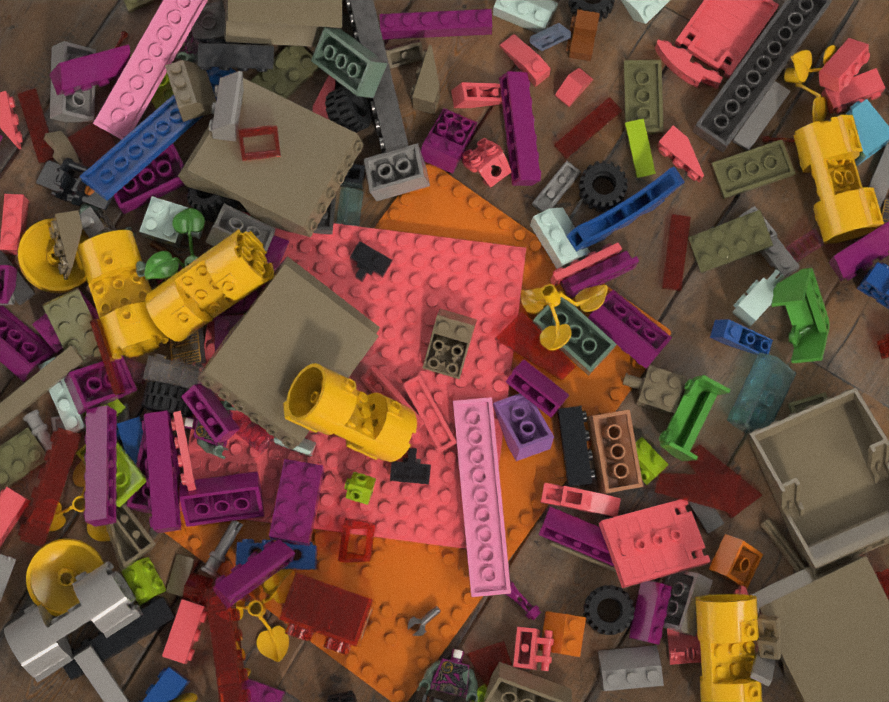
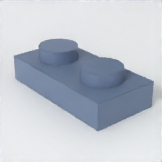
M557 23L530 36V43L540 51H544L571 38V31Z

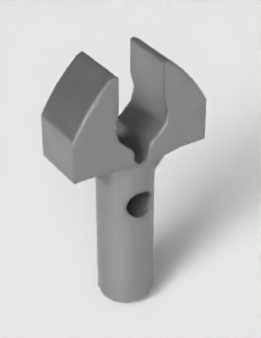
M435 606L421 619L412 617L409 620L408 630L414 624L421 623L420 629L413 636H422L427 632L425 625L441 612L440 608Z

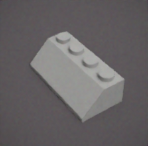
M66 41L52 46L51 72L60 62L95 54L96 50ZM51 81L50 119L63 122H93L95 117V85L87 91L80 89L69 96H64V94L57 96Z

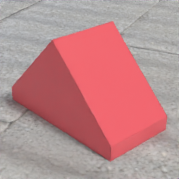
M578 68L567 76L555 96L570 107L593 79Z

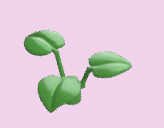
M193 208L185 209L178 213L172 222L176 232L180 234L188 233L191 255L186 258L185 264L177 257L172 258L170 252H157L149 258L145 266L146 280L170 278L177 273L179 265L184 268L198 258L194 255L191 232L198 233L204 228L205 220L200 211Z

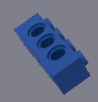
M242 539V542H237L236 565L239 563L243 565L248 562L247 558L255 549L260 548L263 551L264 545L271 540H262V543H254L253 539ZM283 542L293 551L300 550L302 553L299 560H292L283 569L316 570L317 546L313 545V542H310V546Z

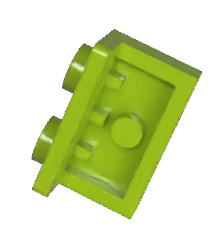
M641 437L635 443L642 481L648 485L669 464Z
M149 557L136 561L122 571L140 606L157 595L166 592L164 583Z

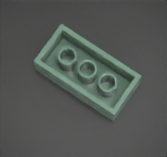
M324 27L311 60L356 96L371 98L374 97L387 66L384 60L346 32L330 27Z
M561 297L560 304L554 307L559 324H568L572 333L569 341L559 349L589 376L612 352L617 344L573 304ZM548 305L532 322V325L540 332L548 326H556L551 308Z

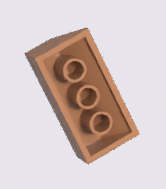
M630 410L588 416L587 424L599 493L606 494L643 487Z

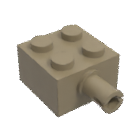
M649 365L643 378L626 373L622 385L639 389L636 405L673 416L677 409L686 377Z

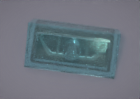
M349 187L341 189L336 224L360 225L363 191Z

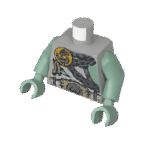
M83 203L80 206V220L89 238L117 230L103 209L87 203ZM126 227L125 230L131 231L132 227Z

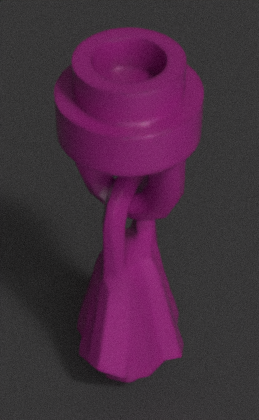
M510 581L511 594L505 595L512 598L527 612L525 616L528 619L534 620L541 613L540 608L537 605L533 607L517 590L514 583Z

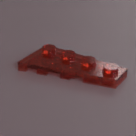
M698 445L690 451L697 455L698 458L697 460L687 462L731 519L762 496L760 492L703 446Z

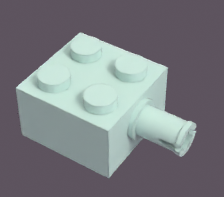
M152 196L139 232L145 238L179 248L184 234L176 232L172 222L178 213L188 209V207ZM203 230L198 233L191 232V235L200 239Z
M775 270L767 280L765 278L760 282L756 280L746 291L748 295L743 294L733 305L736 309L732 313L749 328L771 305L773 288L785 278L781 274L776 279L780 271Z

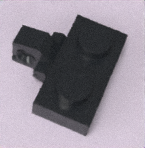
M360 241L350 256L351 260L358 263L356 267L359 270L355 277L363 282L367 274L372 275L373 272L383 278L393 262L392 259Z
M409 448L408 458L403 457V462H392L390 481L429 485L431 465L420 464L421 459H416L417 449Z

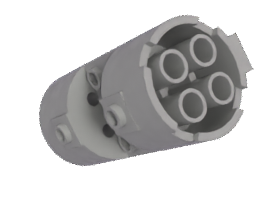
M109 561L88 574L84 571L75 577L77 581L72 585L80 603L68 609V612L53 618L42 605L36 607L33 604L24 610L25 614L4 628V634L11 650L23 668L35 678L37 683L74 659L66 636L92 620L107 638L143 615L139 605H134L133 603L136 598L119 571L114 572L112 570L114 566Z

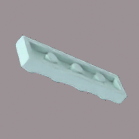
M54 357V358H52V359H50V360H48V361H46V362L40 364V365L38 366L39 369H40V370L43 369L46 365H48V364H49L52 360H54L56 357ZM64 377L49 392L68 435H73L85 429L86 425L83 415L77 412Z

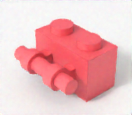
M517 627L513 667L537 670V662H541V671H549V663H552L550 653L551 645L553 646L554 639H552L553 631L545 630L544 638H540L541 631L538 629ZM539 644H543L542 656H538Z

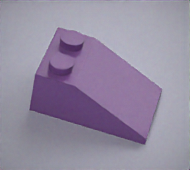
M517 394L493 403L507 446L516 461L551 449L554 436L537 406L523 395Z

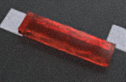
M36 88L19 93L18 98L38 162L42 164L47 162V160H54V150L44 140L45 134L50 133Z
M609 97L557 141L554 147L567 160L622 112V109Z
M671 215L662 289L681 291L691 219L689 216Z
M97 318L91 320L90 324L113 393L115 395L124 394L126 392L115 359L112 358L101 321Z

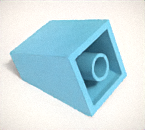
M867 99L862 103L857 101L846 113L847 115H853L863 149L859 153L860 155L854 159L856 166L860 165L889 142L888 124Z

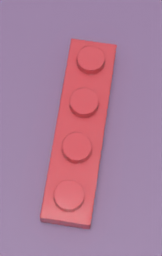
M607 244L601 251L597 253L593 251L581 261L577 259L564 269L563 267L556 269L550 279L551 284L557 286L561 281L618 255L622 250L620 244Z
M375 365L370 367L360 378L372 393H380L414 411ZM415 412L417 418V432L425 424V422Z
M418 375L403 383L420 418L425 422L424 425L439 453L457 444L421 376Z
M181 411L173 412L174 419L171 420L172 430L177 431V437L174 438L176 449H180L181 455L177 456L179 467L184 469V473L181 474V480L183 485H187L188 491L196 490L185 426Z

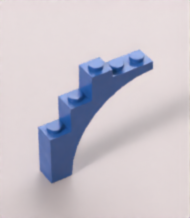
M672 167L624 202L598 217L578 225L566 237L576 252L599 243L614 231L631 224L639 216L656 209L665 201V198L685 182L677 169Z

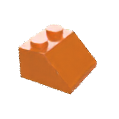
M725 534L709 570L738 586H745L748 589L763 554L745 541Z
M545 611L541 638H544L545 630L553 631L552 639H554L553 646L551 645V653L580 657L586 617ZM540 644L539 651H543V644Z

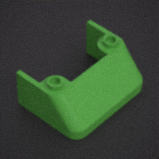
M804 268L776 284V287L773 288L771 303L772 307L786 306L792 324V330L789 332V342L794 347L791 358L792 363L822 361L830 328L829 317L812 268Z
M705 375L694 377L686 382L684 387L686 391L666 431L664 430L659 437L660 446L681 461L697 460L698 456L691 453L690 450L716 397L727 394L731 390Z

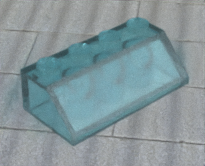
M759 352L729 413L727 421L749 435L757 428L769 426L774 422L797 373L778 357Z

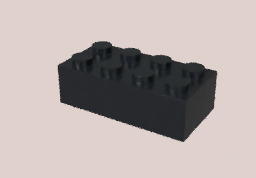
M193 38L192 61L197 66H200L202 70H211V67H219V70L229 71L230 68H238V71H249V68H256V71L267 72L268 69H273L274 46L272 44L225 42L224 39Z

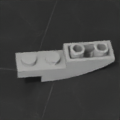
M754 206L739 217L755 212L758 209ZM764 218L774 246L760 252L771 267L774 266L776 270L780 271L779 274H783L786 278L797 271L800 266L777 238V233Z

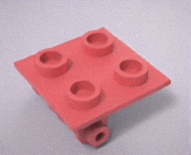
M667 629L670 665L701 663V647L697 634L694 637Z

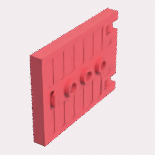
M704 0L676 39L675 44L679 47L684 44L688 47L687 51L716 71L719 68L725 71L724 76L729 79L772 18L779 4L773 0ZM690 35L691 37H693V41L688 39L687 36ZM725 59H727L728 61H730L731 64L728 65L727 63H725V62H724Z
M687 498L605 519L599 523L622 588L711 562L709 555L704 556L702 552L706 547L692 511L687 512L685 508L689 504ZM676 509H678L679 515L676 514ZM692 553H695V559H693Z

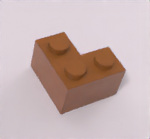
M577 9L576 16H572L570 31L573 36L572 40H568L566 51H570L569 58L591 61L600 13Z

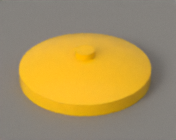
M53 218L45 219L32 225L20 240L17 253L20 270L32 285L50 293L70 292L87 281L78 251L76 252L68 280H64L63 274L60 275L58 269L59 257H56L53 246L55 241L54 238L51 239L49 234V227H51ZM82 229L78 246L90 239L84 229Z
M76 539L52 541L40 548L30 561L26 574L28 593L37 606L42 605L51 615L58 617L80 603L72 585L77 581L75 577L84 571L87 574L103 565L104 561L92 546Z

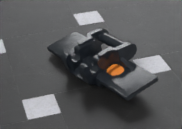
M66 158L62 165L47 160L36 181V184L53 190L51 192L53 197L77 206L87 203L106 211L113 198L112 196L106 201L82 182L80 177L78 179L74 178V170L84 173L90 167L76 163L71 158Z

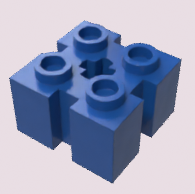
M877 262L868 270L857 289L865 295L876 299V302L889 309V266Z

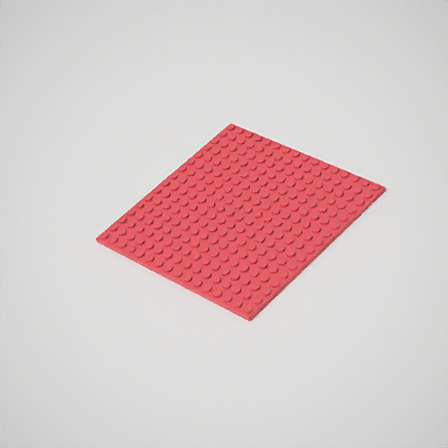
M335 223L333 225V234L313 233L311 238L275 228L274 236L289 241L280 264L288 256L380 327L376 333L379 337L349 376V379L356 382L358 391L364 392L366 395L372 393L360 378L370 367L375 365L418 414L403 383L420 375L455 440L456 429L453 401L492 397L493 404L508 398L509 384L506 383V380L511 374L526 248ZM359 241L392 259L393 262L383 278L373 272L372 275L367 274L363 282L356 279L355 275L359 270L356 267L358 263L351 260L350 256ZM440 309L477 319L460 379L423 369L432 331ZM210 321L207 324L204 342L206 363L201 364L200 373L215 353L214 321ZM212 390V392L215 394L219 401H225L218 396V394ZM493 407L499 465L503 432ZM229 410L233 413L232 418L240 429L227 440L226 448L229 450L222 452V456L226 457L225 459L206 453L197 444V439L194 438L195 430L191 429L188 448L194 480L258 471L262 489L264 516L242 520L272 523L284 459L323 465L324 467L313 529L467 549L457 444L439 453L425 425L411 436L409 441L411 446L409 448L417 449L416 459H421L420 464L431 465L429 485L390 481L392 462L381 459L375 460L346 446V439L335 434L325 435L319 431L315 433L310 430L305 439L316 443L312 456L282 447L274 443V436L268 434L264 428L252 422L248 416L237 410ZM409 449L396 462H403V457L408 458ZM353 472L376 478L373 494L368 505L346 498L347 490L344 489L347 478L351 479ZM179 501L180 511L183 512V511H182V507H181V503H180V501Z

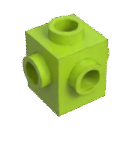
M353 472L351 479L347 478L344 489L347 490L346 498L368 505L373 494L376 478Z

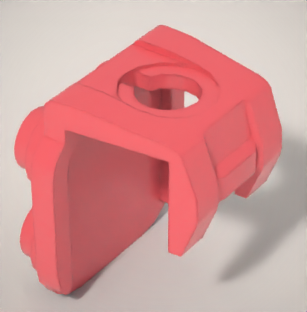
M483 138L478 141V146L475 150L469 149L462 154V163L471 172H479L484 179L482 182L491 188L505 176L509 175L511 169L502 148L493 141ZM492 165L500 167L498 169L499 172L494 176L491 174Z

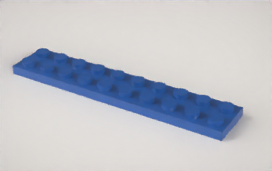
M211 67V70H206L213 92L215 93V86L219 85L220 78L233 74L236 71L232 68L229 71L219 70V67ZM173 95L80 175L81 181L108 201L203 116L183 122L175 96Z

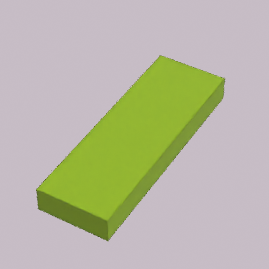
M644 118L626 122L625 127L636 177L640 178L656 174Z

